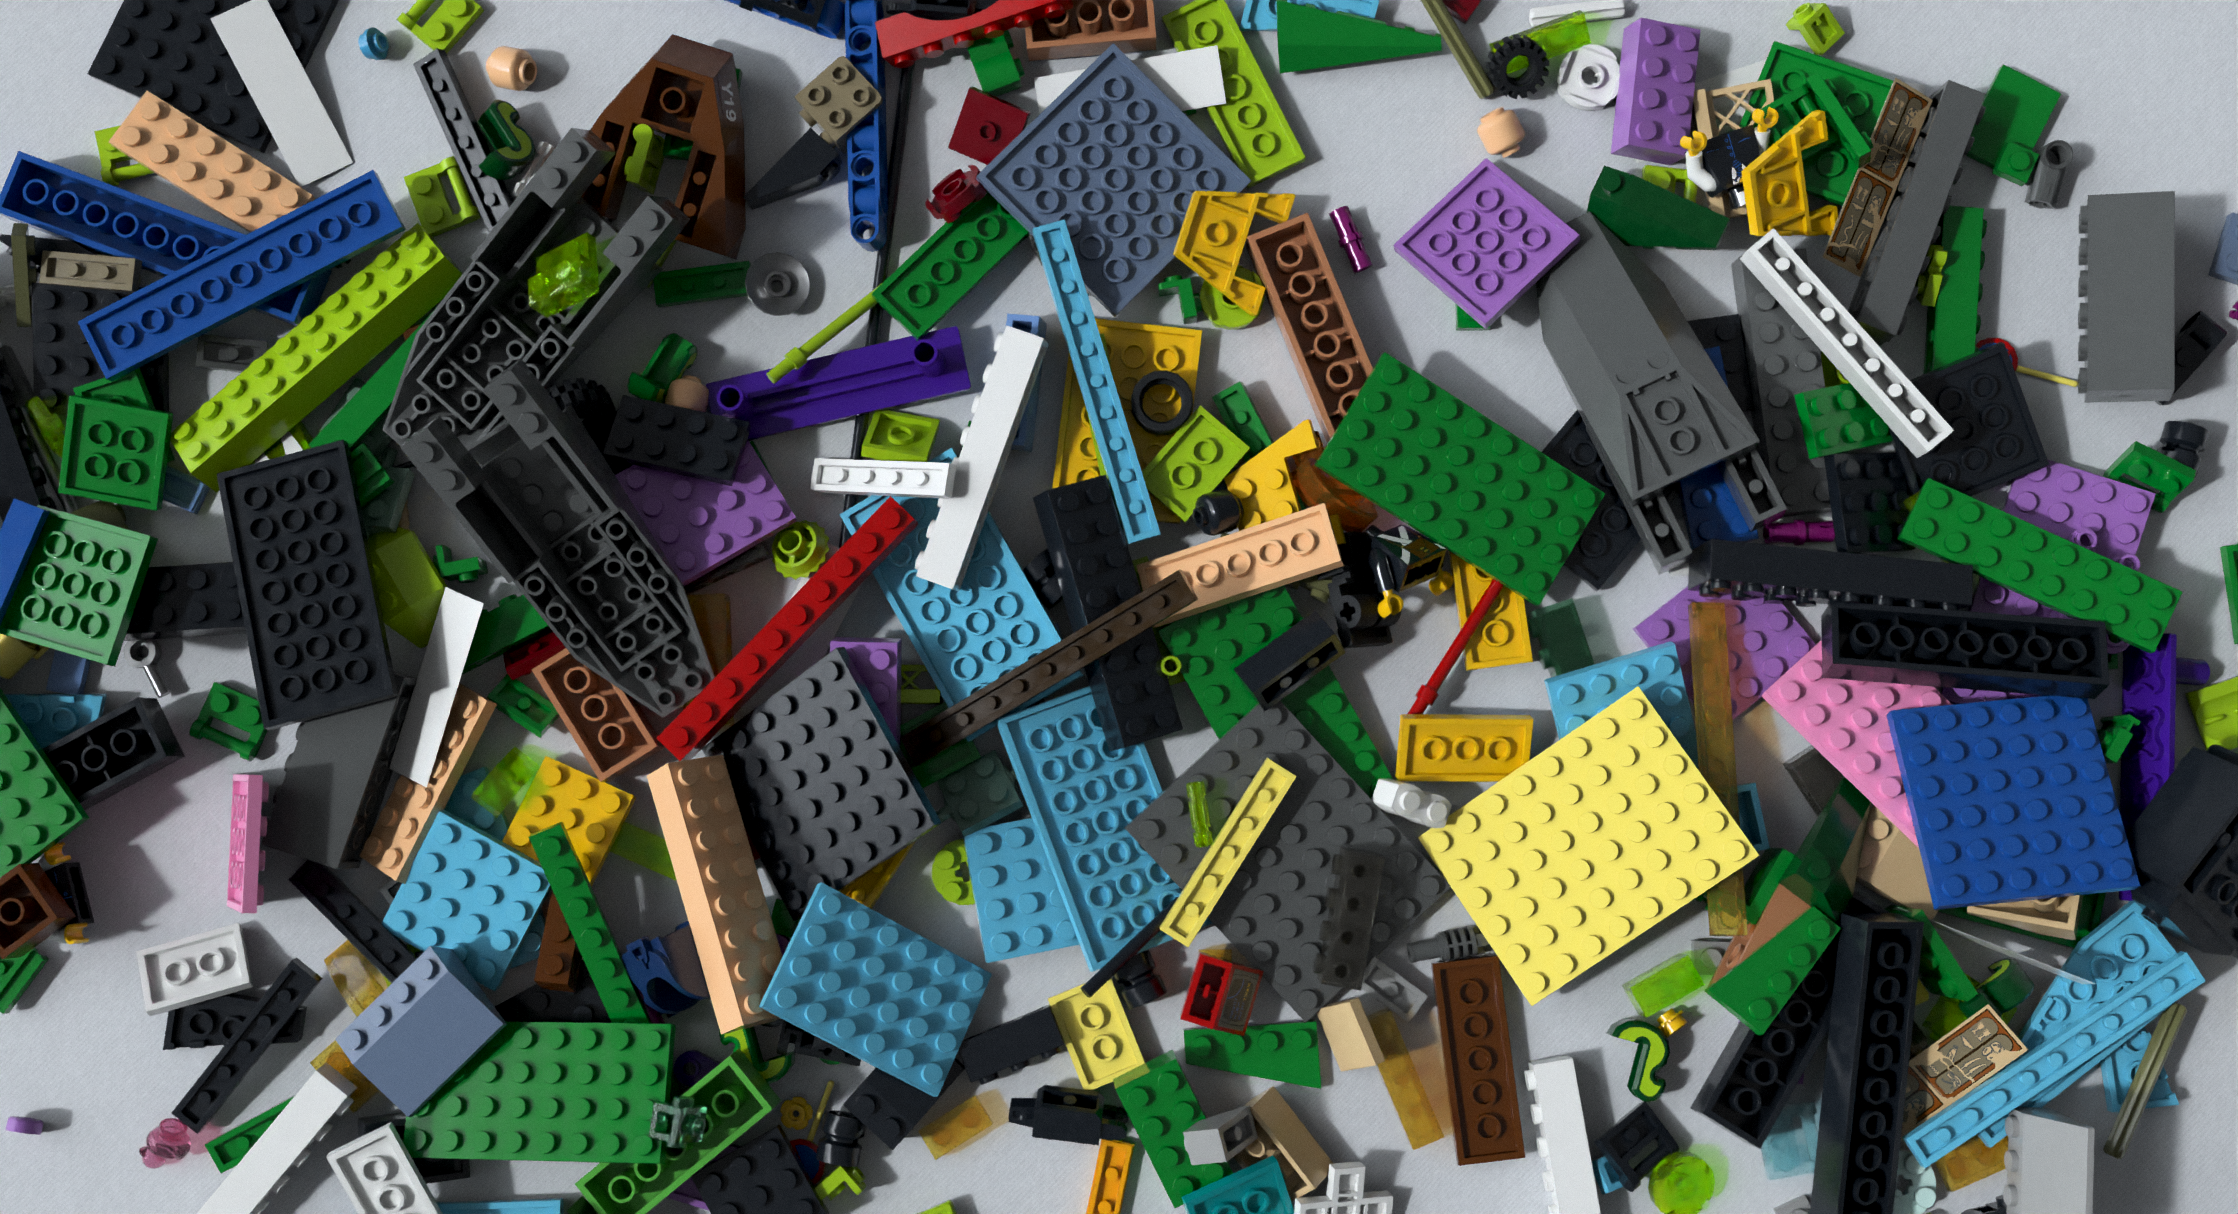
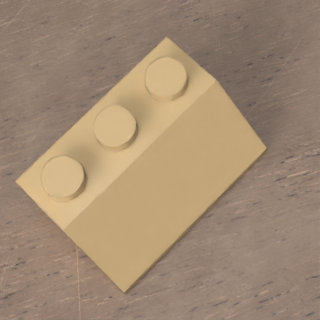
M1272 1086L1243 1105L1250 1106L1258 1139L1235 1155L1234 1158L1244 1169L1273 1155L1279 1163L1292 1202L1295 1198H1299L1316 1189L1327 1177L1329 1164L1333 1162L1276 1088Z

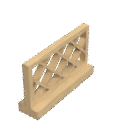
M1771 79L1705 91V89L1695 90L1692 109L1696 131L1704 133L1708 140L1717 137L1725 125L1734 130L1740 129L1741 127L1730 121V119L1740 106L1753 114L1756 109L1744 102L1751 91L1765 89L1766 102L1762 108L1774 102ZM1743 93V95L1740 98L1735 96L1736 94ZM1726 96L1736 104L1729 114L1724 117L1714 110L1713 99ZM1716 118L1722 122V123L1720 124V126L1718 127V129H1717ZM1752 120L1749 125L1754 126L1755 122ZM1706 192L1708 209L1727 218L1747 216L1746 206L1730 210L1729 193L1711 198Z

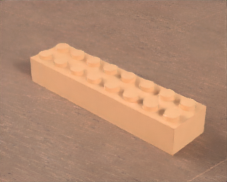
M717 755L667 763L647 775V779L720 1033L722 1035L779 1020L781 1018L759 1007L782 959V953L724 756Z

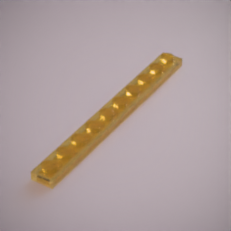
M1692 602L1688 605L1699 771L1740 827L1725 604ZM1742 867L1707 890L1710 936L1748 935Z

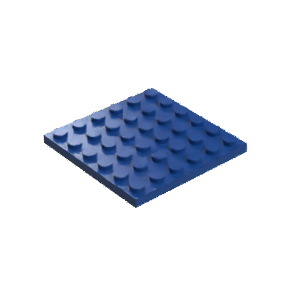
M2048 695L1891 710L1886 715L1934 910L2135 890L2140 886L2088 698Z

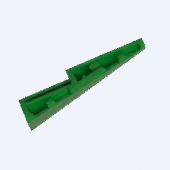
M1277 0V38L1280 74L1442 51L1441 34L1438 33L1432 36L1415 32V29L1405 26L1402 29L1386 25L1385 21L1338 10L1336 13L1316 9L1315 5L1308 3L1302 6L1289 3L1287 0Z

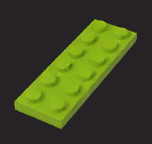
M1195 0L1162 16L1161 21L1177 52L1218 46L1226 104L1209 106L1206 109L1234 164L1251 180L1246 188L1249 189L1304 162L1306 157L1225 0Z

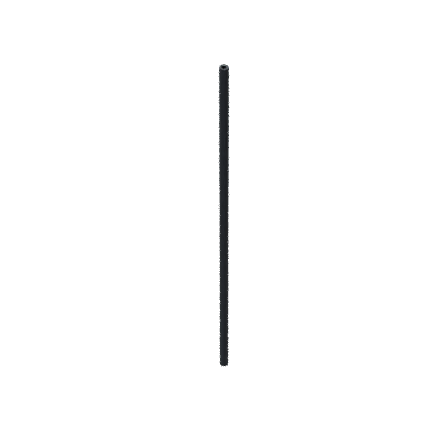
M914 61L912 66L901 69L888 168L887 241L884 247L877 251L872 290L883 283L888 275L916 61ZM879 303L873 306L869 312L865 347L879 343L883 307ZM869 413L858 415L855 418L850 459L863 460L864 458L861 456V451L867 434ZM845 494L843 512L858 503L859 495ZM843 520L839 548L851 537Z

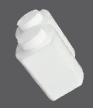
M1389 778L1378 779L1371 799L1382 811L1402 816L1408 821L1432 828L1445 827L1452 804L1443 796L1422 791L1415 785Z

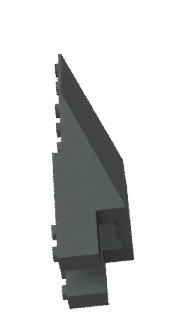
M571 128L472 254L470 257L473 260L416 333L383 427V431L400 446L412 434L439 415L468 451L509 427V422L484 392V387L495 376L522 359L545 390H547L663 270L656 264L657 260L689 222L690 218L668 198L647 196L620 231L581 197L616 153L591 130Z
M1591 212L1567 222L1566 224L1580 235V242L1536 282L1543 341L1658 574L1660 575L1690 561L1693 554L1663 495L1664 488L1720 462L1718 469L1751 532L1782 518L1787 507L1756 449L1760 440L1664 282Z
M520 359L495 376L483 389L521 439L480 467L439 415L412 434L400 448L508 583L512 581L515 583L577 661L664 718L697 696L715 678L684 586L572 405L561 410L525 362Z

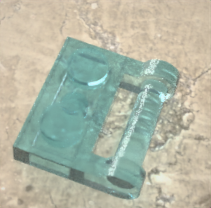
M1815 1102L1784 1106L1761 1147L1767 1179L1776 1180L1814 1173L1818 1140L1814 1114H1817ZM1801 1116L1809 1160L1803 1162L1800 1161L1792 1117Z

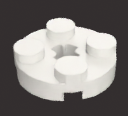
M1596 44L1583 45L1582 48L1572 50L1564 57L1558 68V94L1577 109L1585 111L1603 109L1618 94L1620 66L1616 61L1617 57L1609 49ZM1589 70L1595 72L1594 78L1598 77V83L1586 84L1585 80H1582L1581 74H1587Z

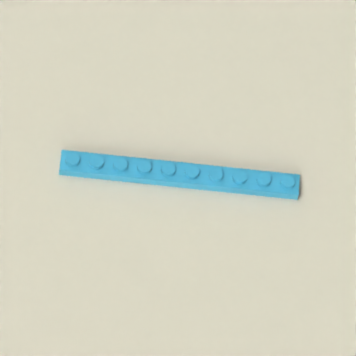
M1065 219L1035 227L1032 230L1127 544L1130 545L1160 536L1159 526Z
M2180 951L1904 1135L1902 1139L1920 1166L1927 1168L2206 980L2188 953Z

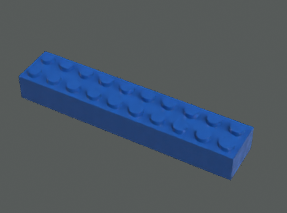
M18 151L0 193V214L18 223L28 224V227L63 240L74 241L85 248L106 256L139 259L142 261L141 269L163 277L245 236V234L21 151ZM329 269L252 310L297 326L306 316L317 309L332 270Z

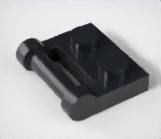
M1645 1101L1636 1105L1594 1141L1619 1175L1622 1186L1630 1192L1636 1190L1641 1185V1180L1667 1157L1672 1158L1680 1151L1677 1142ZM1655 1139L1658 1142V1147L1632 1169L1628 1161Z

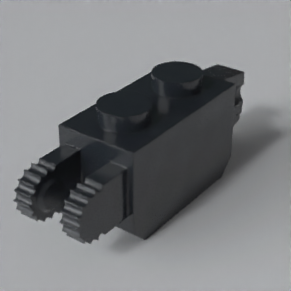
M911 0L910 4L889 3L886 6V12L892 16L906 12L918 18L935 21L955 20L985 10L998 0Z
M1044 1085L1038 1089L1037 1098H1011L1008 1119L1011 1123L1033 1128L1032 1137L1099 1145V1139H1115L1119 1141L1124 1139L1128 1130L1125 1123H1128L1129 1116L1124 1107L1104 1104V1097L1098 1091Z

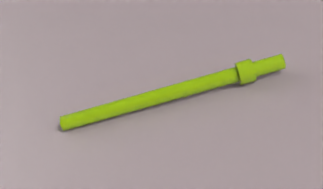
M878 287L801 347H794L784 355L785 359L766 373L769 380L775 384L793 369L797 371L807 363L809 356L875 306L878 302L872 297V293Z

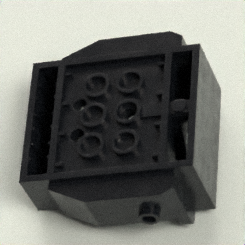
M2216 744L2211 745L2206 751L2193 746L2187 755L2180 760L2177 768L2126 833L2140 883L2138 888L2131 890L2132 899L2143 909L2141 915L2152 924L2159 926L2165 933L2202 953L2232 955L2238 959V753Z

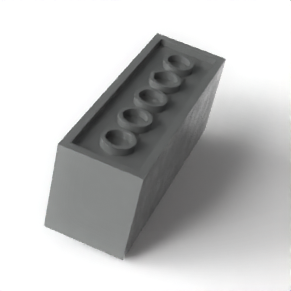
M2175 191L2088 195L2087 205L2080 206L2079 234H2085V238H2080L2078 265H2085V270H2080L2078 297H2085V303H2080V309L2078 310V329H2085V335H2080L2078 361H2085V368H2079L2078 394L2085 393L2084 403L2170 401L2175 389Z
M394 671L398 696L300 723L296 731V740L298 741L295 750L288 756L285 762L284 771L286 775L282 785L277 787L273 796L275 806L271 816L267 818L266 837H263L262 845L334 869L360 867L362 861L360 854L365 842L372 833L393 770L389 768L417 678Z

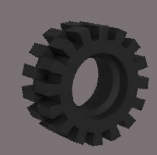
M1513 34V40L1508 36L1502 38L1504 44L1501 46L1497 42L1493 46L1497 51L1495 53L1490 51L1487 56L1491 60V62H1486V68L1489 71L1487 76L1492 81L1491 83L1506 97L1509 95L1511 98L1517 99V96L1520 95L1522 99L1527 98V91L1535 94L1538 92L1535 86L1537 84L1540 86L1545 84L1542 76L1548 77L1549 70L1545 66H1550L1549 60L1545 57L1547 54L1534 40L1526 35H1523L1522 38L1519 34ZM1516 56H1526L1529 61L1527 70L1517 78L1509 77L1507 75V65Z

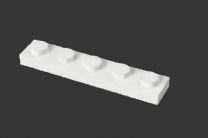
M815 458L810 490L816 493L951 499L957 466L951 463Z

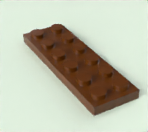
M1493 955L1431 963L1457 1164L1461 1166L1525 1158L1499 957Z

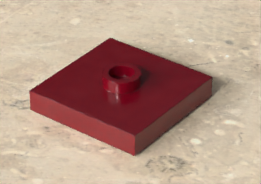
M972 86L968 90L948 148L988 165L1025 129L1031 112Z

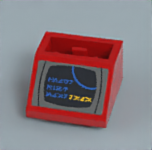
M1199 951L1180 1019L1210 1029L1244 1036L1264 971Z

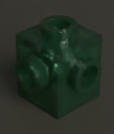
M674 1096L673 1101L654 1102L648 1137L666 1141V1146L673 1148H687V1143L702 1142L703 1132L706 1127L707 1107L694 1104V1098L687 1096Z

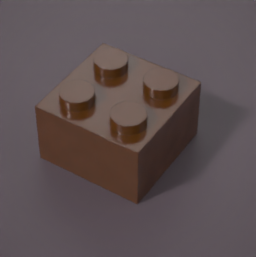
M39 863L18 864L0 878V957L2 959L24 956L76 917Z

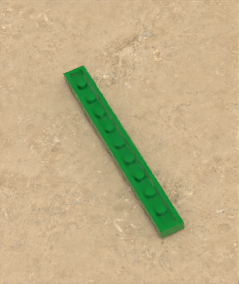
M563 822L530 834L531 844L611 1022L652 1024L639 992L623 964L622 954ZM673 1069L670 1105L683 1095Z

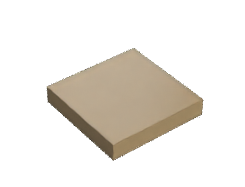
M1359 998L1327 1004L1320 1008L1317 1016L1341 1072L1376 1066L1385 1061Z

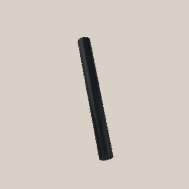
M1178 897L1171 901L1081 987L1082 992L1087 997H1092L1161 931L1159 927Z

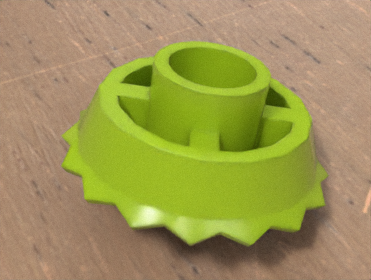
M804 520L795 522L778 532L772 544V562L776 565L777 572H781L785 578L792 577L796 580L799 577L807 578L811 572L818 571L819 565L825 562V554L830 550L827 545L829 537L825 534V528L818 526L817 522Z

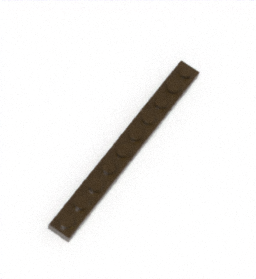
M1178 570L900 737L915 766H920L1198 600V597L1183 571Z

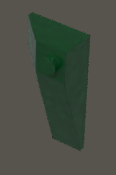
M1605 165L1590 194L1587 213L1591 212L1625 246H1642L1643 249H1654V246L1675 247L1676 249L1717 250L1730 223V218L1635 175Z
M1843 778L1796 852L1793 860L1778 881V883L1809 906L1816 907L1834 923L1839 920L1841 913L1845 910L1854 893L1871 802L1846 778Z

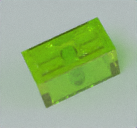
M1677 953L1624 983L1622 987L1637 1013L1647 1018L1705 984L1689 956Z

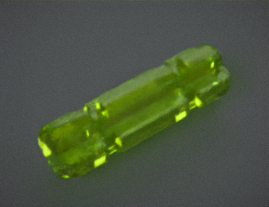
M1203 781L1189 782L1186 785L1187 796L1191 799L1188 803L1192 828L1195 829V833H1193L1194 844L1199 848L1208 847L1213 844L1212 832L1208 829L1211 825L1207 800L1204 799L1206 795L1205 784Z

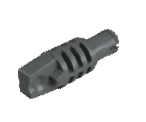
M1471 925L1441 931L1435 934V938L1408 943L1406 946L1409 960L1413 963L1434 958H1440L1441 961L1444 960L1445 962L1485 954L1484 946L1490 944L1478 926Z

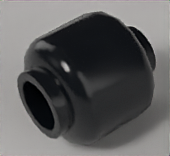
M1218 490L1198 497L1192 517L1195 525L1206 535L1215 536L1237 529L1243 518L1244 510L1242 502L1237 496L1228 490Z

